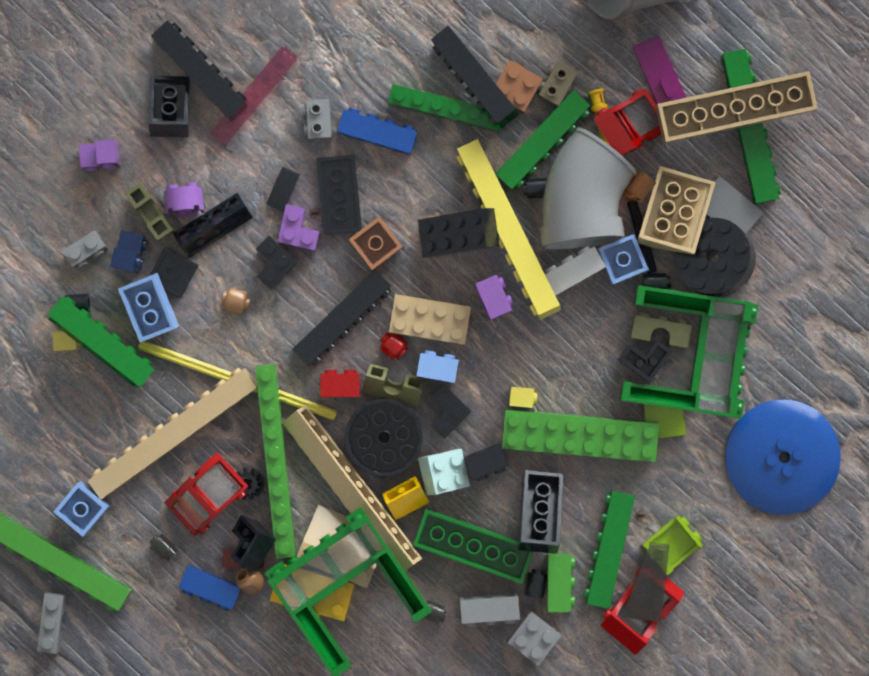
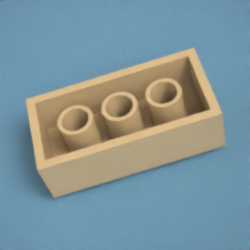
M395 294L389 333L465 345L471 307Z

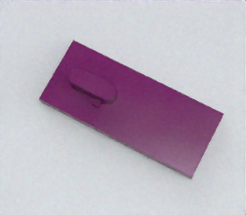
M659 36L632 47L657 104L686 98Z

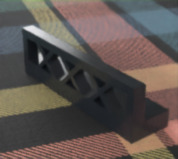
M236 193L180 228L173 235L186 256L190 258L249 221L253 216L239 194ZM238 200L239 204L230 208L231 204ZM222 212L219 217L214 218L215 214ZM205 223L203 227L198 228L199 224ZM185 233H189L187 237L181 240L180 237L182 235H184Z

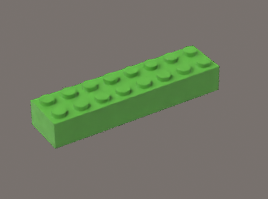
M505 409L501 447L502 449L656 462L659 423Z

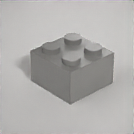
M529 610L507 639V643L539 666L562 635L537 614Z

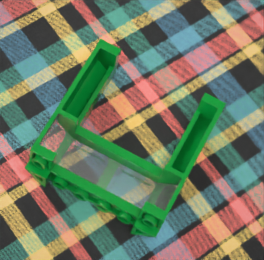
M638 285L636 287L637 292H635L636 301L633 302L632 306L700 316L689 391L621 381L623 387H621L620 395L622 396L620 401L742 419L744 400L738 399L737 395L741 394L742 384H739L740 376L744 375L745 370L742 360L747 355L748 347L745 346V340L750 335V327L747 326L748 323L756 324L758 304Z
M362 507L345 517L349 523L347 526L345 523L335 529L336 533L332 536L327 534L319 540V545L316 547L311 545L303 550V556L300 558L295 556L287 561V567L283 561H280L265 572L269 579L268 583L332 676H339L348 670L352 663L313 606L375 563L402 600L415 623L432 612Z

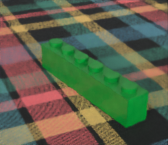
M392 84L388 100L389 106L500 132L501 127L498 124L494 126L488 119L489 112L487 110L483 112L476 104Z
M573 90L495 173L496 177L509 190L512 191L514 188L518 190L525 182L522 179L527 174L531 176L538 167L535 165L540 160L544 162L551 155L549 150L553 146L557 148L564 141L562 137L565 133L570 134L577 127L575 123L579 119H585L590 113L588 109L591 105Z
M611 490L610 494L607 493L605 505L608 506L606 513H602L600 523L603 524L602 532L598 531L596 539L599 546L598 550H594L592 561L595 562L594 568L589 570L588 580L591 581L589 588H585L583 599H586V603L589 605L610 609L635 499L634 495Z

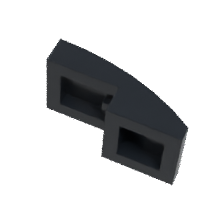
M282 167L266 204L284 212L300 174Z

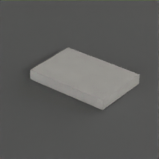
M718 176L714 181L716 183L706 216L729 220L747 233L763 214V211L721 176Z

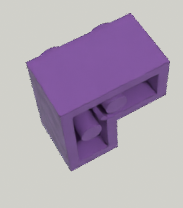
M100 140L92 144L79 145L80 168L86 169V172H97V168L112 171L117 170V167L121 166L120 143L116 140Z
M286 204L277 242L316 252L320 232L302 228L306 210Z

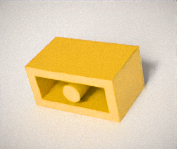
M416 476L382 493L395 520L429 503Z

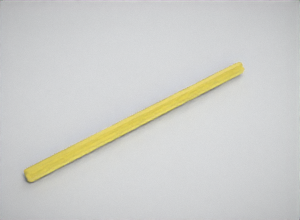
M142 341L138 345V349L212 377L224 379L225 381L231 378L230 374L232 372L147 341ZM279 390L281 402L298 408L307 405L312 413L335 420L336 410Z

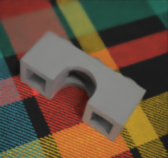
M55 592L44 594L38 652L54 654L60 652L62 640L61 622L65 613L67 594Z

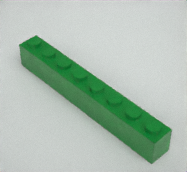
M746 49L721 55L728 89L756 83L755 74L751 72L749 66L752 64L750 53L746 52ZM760 123L737 128L753 204L756 205L779 199L778 195H781L779 184H776L774 176L777 174L775 166L771 165L772 150L770 146L767 147L766 139H768V132L766 127L763 128V124Z

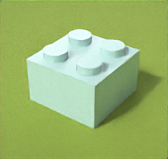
M462 448L418 458L426 496L470 486Z

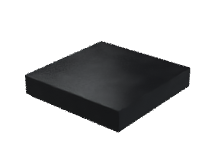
M164 247L150 275L158 273L164 290L181 299L199 265Z

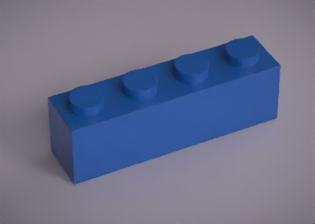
M349 108L348 111L343 110L337 130L338 134L411 156L417 137V131H414V127L409 125L400 127L396 125L395 121L385 119V122L377 120L378 116L368 113L367 116L359 114L360 111Z

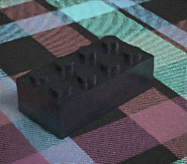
M480 208L418 220L423 258L441 257L499 247L494 208Z
M525 470L521 491L519 551L557 554L560 546L563 474Z

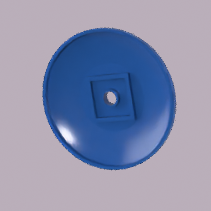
M772 400L753 407L734 425L726 444L725 463L733 487L750 505L772 514H795L813 507L831 490L840 469V446L830 423L814 408L793 400ZM782 452L789 454V460L786 463H782L779 460V455Z

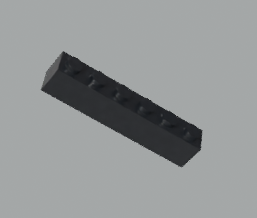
M167 20L151 37L225 116L232 121L248 106L244 102L247 98L240 91L236 93L231 88L233 83L227 77L223 79L219 75L221 71L214 63L209 65L206 61L208 57L201 50L197 52L193 48L195 43L188 36L184 38L180 34L182 30L175 22L171 24Z
M449 25L431 39L434 44L432 49L438 56L441 54L444 56V64L449 70L453 68L456 71V74H454L460 84L464 82L468 86L465 90L472 98L476 96L479 100L476 104L483 112L485 110L489 112L488 119L494 126L498 124L502 129L520 115Z
M375 269L292 350L308 366L311 364L315 366L322 359L320 355L325 350L327 352L331 351L336 346L334 342L339 337L343 339L350 332L348 328L352 324L355 326L364 319L362 315L366 311L370 313L377 306L375 302L380 297L384 299L391 293L389 289L392 286Z

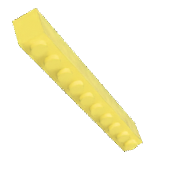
M476 139L457 148L459 155L456 158L461 167L465 166L467 172H464L468 182H473L475 186L472 190L476 199L481 198L483 204L480 207L495 209L499 246L501 249L505 248L508 253L505 255L509 266L513 264L516 270L513 274L517 282L521 281L524 288H521L526 299L530 298L532 305L529 306L533 315H538L539 319L542 320L560 311V304L479 140Z

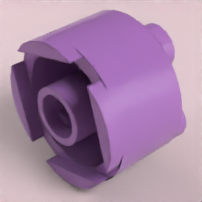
M187 183L183 187H178V185L166 186L167 190L164 191L166 216L171 217V213H176V217H189L198 215V211L204 213L203 191L201 187L197 186V183Z

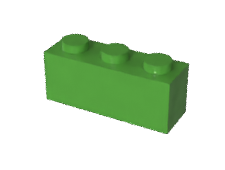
M547 553V612H571V608L575 607V596H571V588H575V577H571V569H575V558H571V553Z

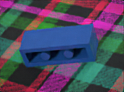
M192 565L187 566L179 588L183 589L182 593L193 596V594L198 595L201 601L209 604L211 601L218 604V608L225 611L234 608L241 591L235 583Z

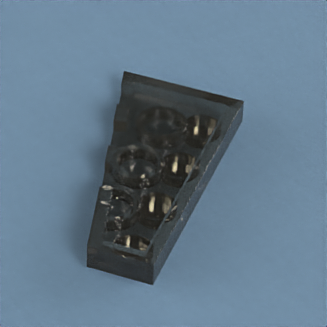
M649 544L623 612V618L661 622L669 545Z

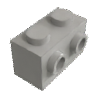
M306 100V105H303V116L307 117V124H304V135L308 136L309 141L332 139L330 100Z
M94 230L62 250L72 267L80 269L89 263L88 260L91 258H98L105 253L104 250L108 247L98 231Z

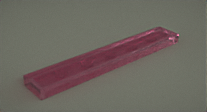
M282 46L243 93L247 98L244 102L248 106L232 121L224 116L210 134L226 146L298 57L285 46Z

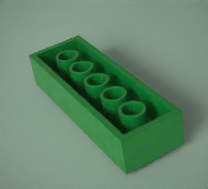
M63 296L59 298L44 317L134 388H140L154 371V368L151 367L152 362L145 357L140 358L137 356V351L130 345H123L121 343L122 339L115 333L109 334L106 331L107 327L100 321L94 322L90 319L92 315L86 310L76 308V303L68 296L66 298Z
M425 508L413 543L415 547L523 584L534 553L519 551V540Z

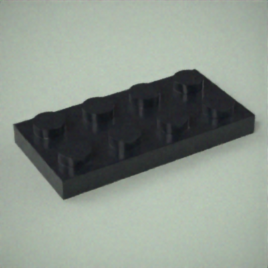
M355 155L316 158L324 235L362 230Z

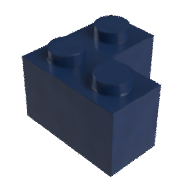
M121 230L118 246L114 248L110 267L138 274V270H142L144 259H141L142 252L146 251L148 240H145L146 236Z

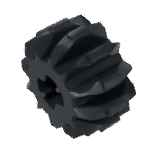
M243 468L244 475L239 471L236 472L243 481L245 479L247 481L252 480V488L248 487L245 490L246 495L242 498L243 500L247 498V494H249L250 500H253V492L259 497L261 494L257 489L264 490V486L259 485V483L265 480L257 479L261 475L260 472L256 473L255 476L253 475L254 468L250 469L249 474L247 468Z

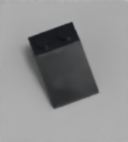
M151 76L149 105L150 137H188L189 77Z

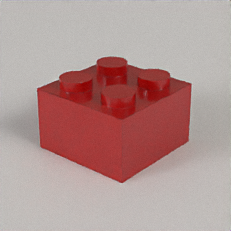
M325 370V374H320V397H361L360 374H356V370H344V374H337V370Z

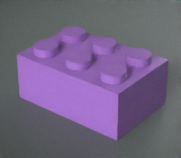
M496 274L475 284L474 287L489 321L512 311L511 307L514 306L510 295L506 296L504 292L506 285L502 277L498 278Z

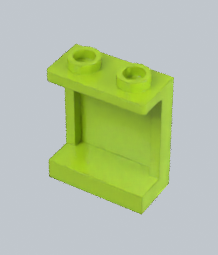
M676 515L642 543L643 547L667 575L674 571L673 569L694 551L703 546L701 543L703 539L696 531L692 533L688 528L690 523L684 516L680 518Z

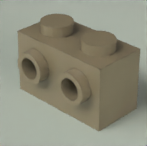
M557 62L556 66L552 64L547 72L549 78L546 82L542 81L537 89L540 92L538 97L557 108L578 72L560 62Z

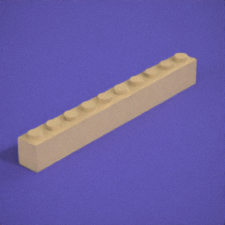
M236 369L230 374L231 378L226 382L223 379L215 384V390L212 392L207 390L199 396L201 400L195 404L193 401L183 408L185 410L180 415L175 413L168 418L169 423L164 426L162 424L158 425L152 430L154 432L149 437L145 435L137 440V446L134 448L129 446L121 452L123 456L118 459L114 457L106 463L107 467L101 471L99 468L91 473L92 478L88 482L98 497L104 499L255 391L258 388L257 383L247 369Z
M307 405L296 410L282 422L287 431L296 440L298 446L309 457L310 462L315 465L321 476L342 501L345 508L352 513L362 507L381 538L405 571L422 559ZM367 523L362 525V529L378 550L383 549L384 547Z

